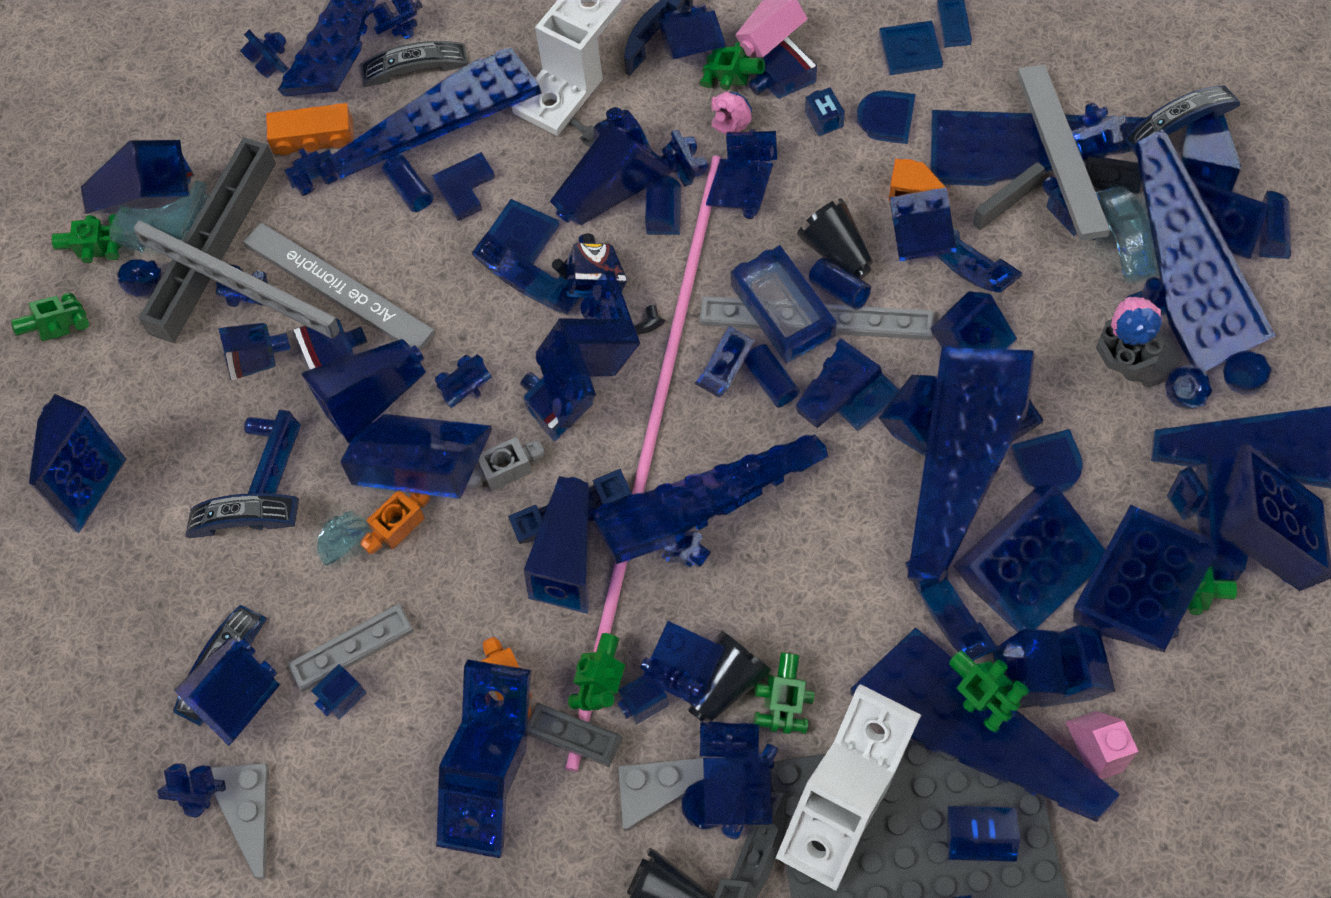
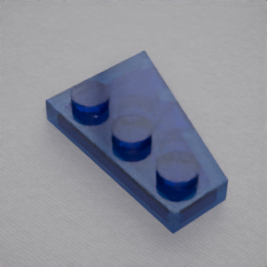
M842 338L836 343V350L831 358L827 357L823 363V370L817 379L811 381L796 404L797 413L816 428H819L883 374L880 365Z

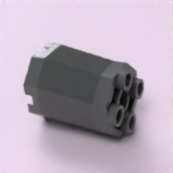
M1112 319L1105 322L1096 349L1107 368L1121 372L1125 379L1133 382L1134 380L1142 382V385L1147 387H1153L1172 379L1181 353L1169 334L1159 331L1151 342L1144 345H1129L1114 335L1113 328L1111 327Z

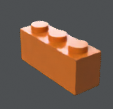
M347 103L266 113L267 141L273 155H289L292 152L299 151L314 152L322 148H343L346 145L354 144L353 118Z

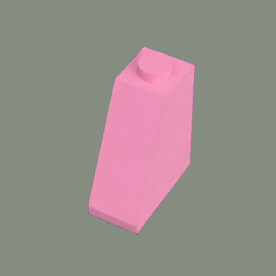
M763 0L736 33V37L740 42V47L744 49L747 56L750 58L764 57L808 18L798 0Z
M1094 711L1066 721V725L1092 782L1124 772L1139 752L1125 721Z

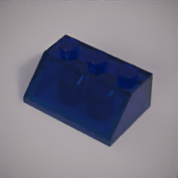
M1186 175L1175 186L1167 209L1166 230L1240 257L1251 259L1269 204Z

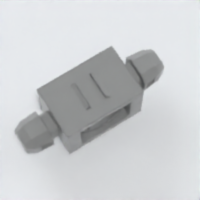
M517 437L475 455L479 468L475 469L473 467L463 474L464 481L469 489L482 486V483L486 481L490 490L493 491L532 473L529 461L532 460L534 462L540 459L545 454L540 441H531L522 448ZM502 462H510L506 467H498Z

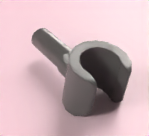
M575 118L570 119V124L583 134L580 137L583 144L593 148L600 139L596 135V127L592 125L586 127Z

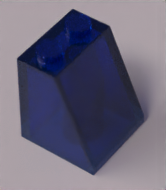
M232 636L174 689L179 697L228 746L235 741L280 686L274 679L278 673L265 660L260 664L252 656L256 650L244 638L238 641Z

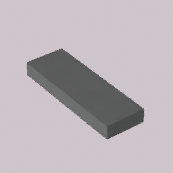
M1035 163L977 207L973 225L979 230L983 229L1035 189L1042 182L1045 168L1041 164Z
M537 703L524 730L531 737L606 767H610L623 739L620 734Z

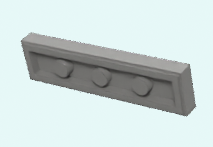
M397 604L287 663L299 689L301 692H304L326 680L335 671L339 673L413 633L414 630L400 604Z

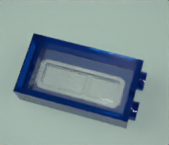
M781 245L772 250L767 249L763 251L757 258L749 262L740 263L731 271V287L786 364L836 337V320Z

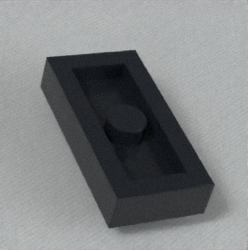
M1087 155L1085 167L1091 183L1095 187L1139 193L1145 164Z

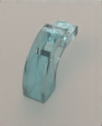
M1119 186L1095 192L1108 226L1117 243L1124 280L1130 282L1155 275L1151 250L1155 248V242L1148 219L1136 197L1128 189Z

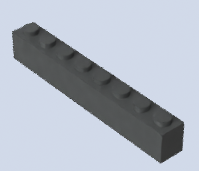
M245 137L242 138L184 238V243L222 260L276 165L268 144ZM172 259L138 317L148 334L175 343L211 278Z

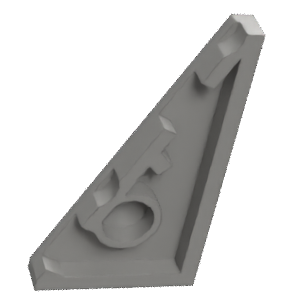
M732 755L618 766L623 830H631L634 828V825L650 815H655L665 806L689 794L708 779L724 772L726 768L733 765Z
M263 763L204 768V774L254 877L259 880L266 879L269 766Z

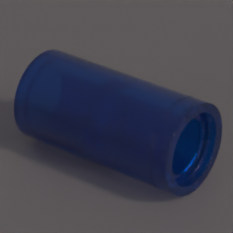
M397 154L386 160L383 164L382 172L412 212H419L430 206L434 195L407 158L402 154Z
M826 258L819 259L810 270V283L854 310L862 308L870 297V284Z
M766 344L754 347L745 355L743 363L777 408L783 407L799 395V387Z

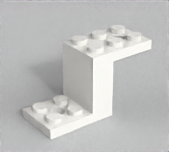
M557 0L535 27L542 70L512 106L513 114L558 136L603 80L597 38L628 0ZM590 2H595V3H596V4H595L594 6H592V7H585V6H583L584 3H590ZM549 99L557 101L554 105L546 106L543 104L546 100Z
M860 684L854 693L834 743L805 786L776 859L836 891L864 830L891 784L921 715ZM870 723L881 725L885 734L875 733L870 728ZM811 841L822 843L826 851L817 850Z

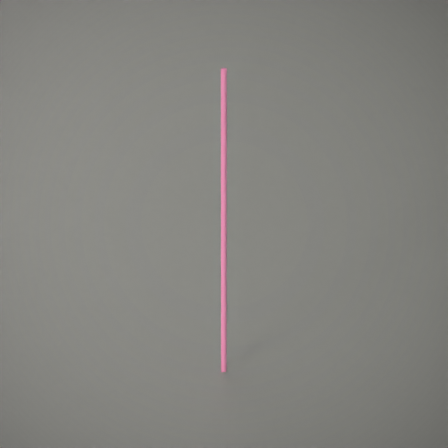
M713 156L634 480L632 497L629 501L593 652L597 650L601 634H611L723 162L720 156ZM579 709L578 719L590 722L592 710L583 711ZM569 752L565 769L578 772L581 756Z

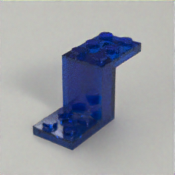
M603 271L581 302V314L585 319L559 318L535 352L536 362L540 365L544 377V386L549 392L553 404V413L557 416L560 428H571L596 396L590 377L615 376L640 345L614 271Z
M467 659L464 665L462 721L439 765L436 847L501 858L504 850L506 798L527 749L531 670ZM489 692H499L504 700L493 699ZM464 818L474 819L478 826L467 824Z

